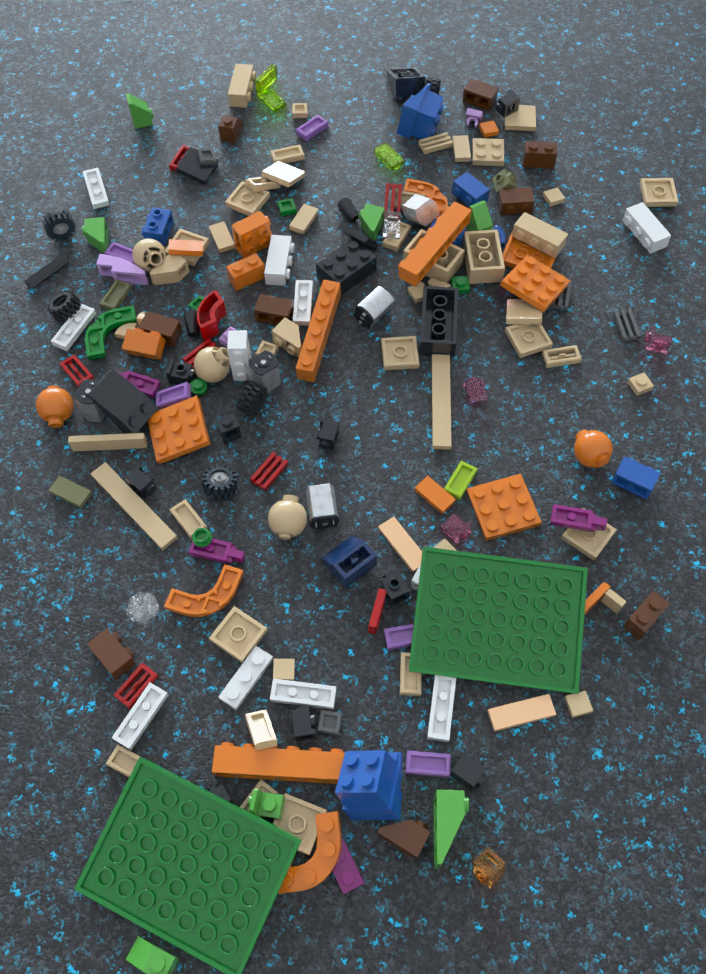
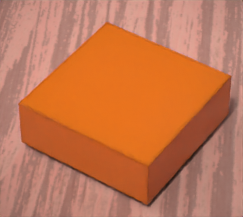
M494 120L479 123V129L484 138L498 135L499 130Z

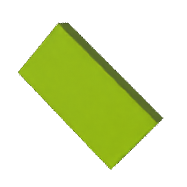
M460 461L444 490L460 501L476 475L478 468Z

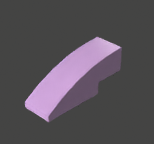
M99 254L96 265L100 275L112 276L114 281L117 279L129 284L148 285L146 273L140 267L115 256Z

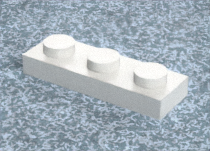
M94 168L83 171L93 208L109 206L99 169Z
M296 280L293 323L297 325L309 326L311 321L313 281Z
M81 304L80 309L76 310L77 313L73 314L72 318L69 317L51 340L52 345L68 351L96 315L95 309Z
M255 646L219 695V699L237 711L272 662L273 656Z
M435 675L427 739L449 742L456 685L455 677Z
M273 679L270 702L334 710L337 688L336 686Z
M149 683L112 736V739L127 749L132 750L168 697V693Z

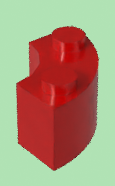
M217 290L208 294L198 307L197 321L203 341L219 334L218 323L221 318L227 315L225 303Z

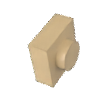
M645 373L631 377L627 382L636 396L651 391L654 387Z

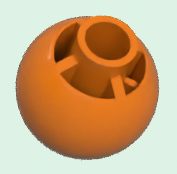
M48 386L36 399L35 406L38 415L44 421H47L48 426L51 428L63 427L64 420H67L73 413L74 403L71 395L64 389L59 388V386Z
M585 429L576 434L574 455L580 464L588 468H598L609 462L613 446L606 434L597 430L588 431Z

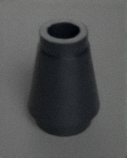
M348 198L341 199L337 205L338 210L352 222L357 221L359 214L352 200Z
M187 310L183 316L187 334L189 337H196L199 331L197 310Z

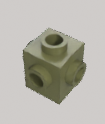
M505 168L492 178L493 188L498 194L499 189L518 188L515 174L507 171Z

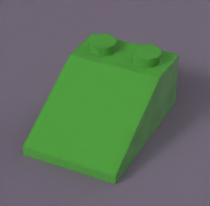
M436 790L434 795L435 870H439L464 816L469 812V798L465 797L464 790Z

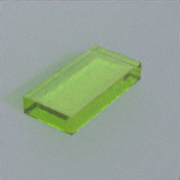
M272 63L255 79L256 93L261 95L278 78L277 66Z
M270 86L257 92V96L274 113L287 107L286 102Z
M387 142L374 148V153L391 170L404 165L405 160Z

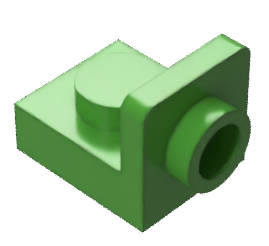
M253 789V793L248 799L249 812L258 817L281 820L286 797L280 794L261 792L259 789Z

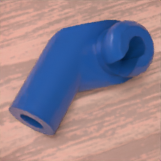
M495 225V227H492V230H498L501 248H504L507 235L501 226Z

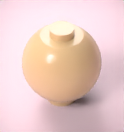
M150 238L139 241L134 246L132 252L134 264L146 273H150L166 257L163 245L157 240Z
M206 347L199 351L194 360L196 376L209 383L223 380L230 370L228 350L224 347Z
M283 495V500L276 502L269 511V527L280 539L290 540L291 537L299 535L306 527L307 513L305 508L298 503L299 498L297 496Z

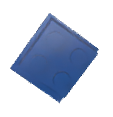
M430 83L416 96L411 95L404 103L396 134L409 139L411 136L419 139L428 138L431 135L434 136L437 128L435 125L438 126L441 119L439 113L442 114L445 105L442 104L444 97L430 91Z
M386 750L345 751L335 794L343 803L342 810L351 820H400L403 754L401 752L388 753Z

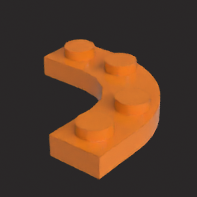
M407 178L404 191L425 194L426 198L435 201L439 208L438 217H441L448 207L446 196H443L440 192V189L431 183Z
M224 564L213 589L200 595L189 594L172 588L164 608L189 617H203L214 614L223 609L232 600L244 571Z
M339 811L315 814L317 829V848L315 853L305 864L290 867L278 894L308 890L318 886L327 879L337 865L342 849Z

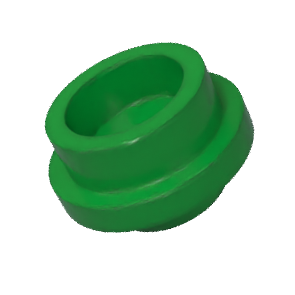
M198 378L190 383L191 392L194 395L201 396L206 393L208 388L207 382Z
M198 528L192 535V541L197 547H206L212 541V534L206 528Z

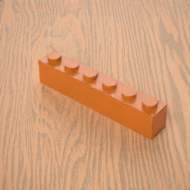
M455 201L450 207H447L444 214L437 218L435 225L427 230L423 239H419L417 246L409 251L406 259L399 263V278L416 287L469 224L472 210Z
M323 280L296 365L297 379L315 382L341 297L339 282Z
M223 742L221 745H215L212 774L214 777L337 784L345 753L342 749H331L330 752H326L316 747H311L309 750H300L296 746H288L287 749H278V746L255 751L254 744H243V747L234 746L233 743Z

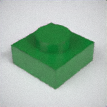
M468 276L451 277V286L458 288V294L470 293Z

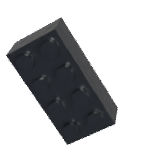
M423 287L419 355L438 354L454 357L457 336L458 288Z

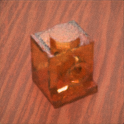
M487 847L472 861L474 865L473 873L480 883L487 885L491 889L503 877L506 862L492 849ZM490 860L496 865L495 867L489 862Z

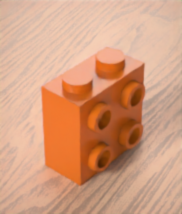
M261 211L232 225L235 249L243 258L253 255L270 245L272 235L270 231L271 222L268 216H264Z

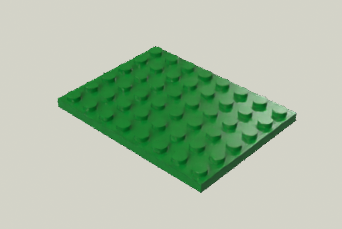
M423 546L408 672L579 694L588 568Z
M139 757L74 890L225 974H242L303 839L143 757Z

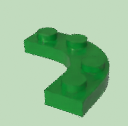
M134 305L104 312L97 317L98 320L92 326L89 325L85 335L88 360L106 357L105 337L109 331L127 323H137Z

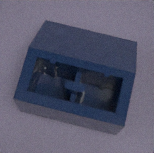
M350 536L321 558L322 562L345 588L377 565V555L365 541L354 536Z

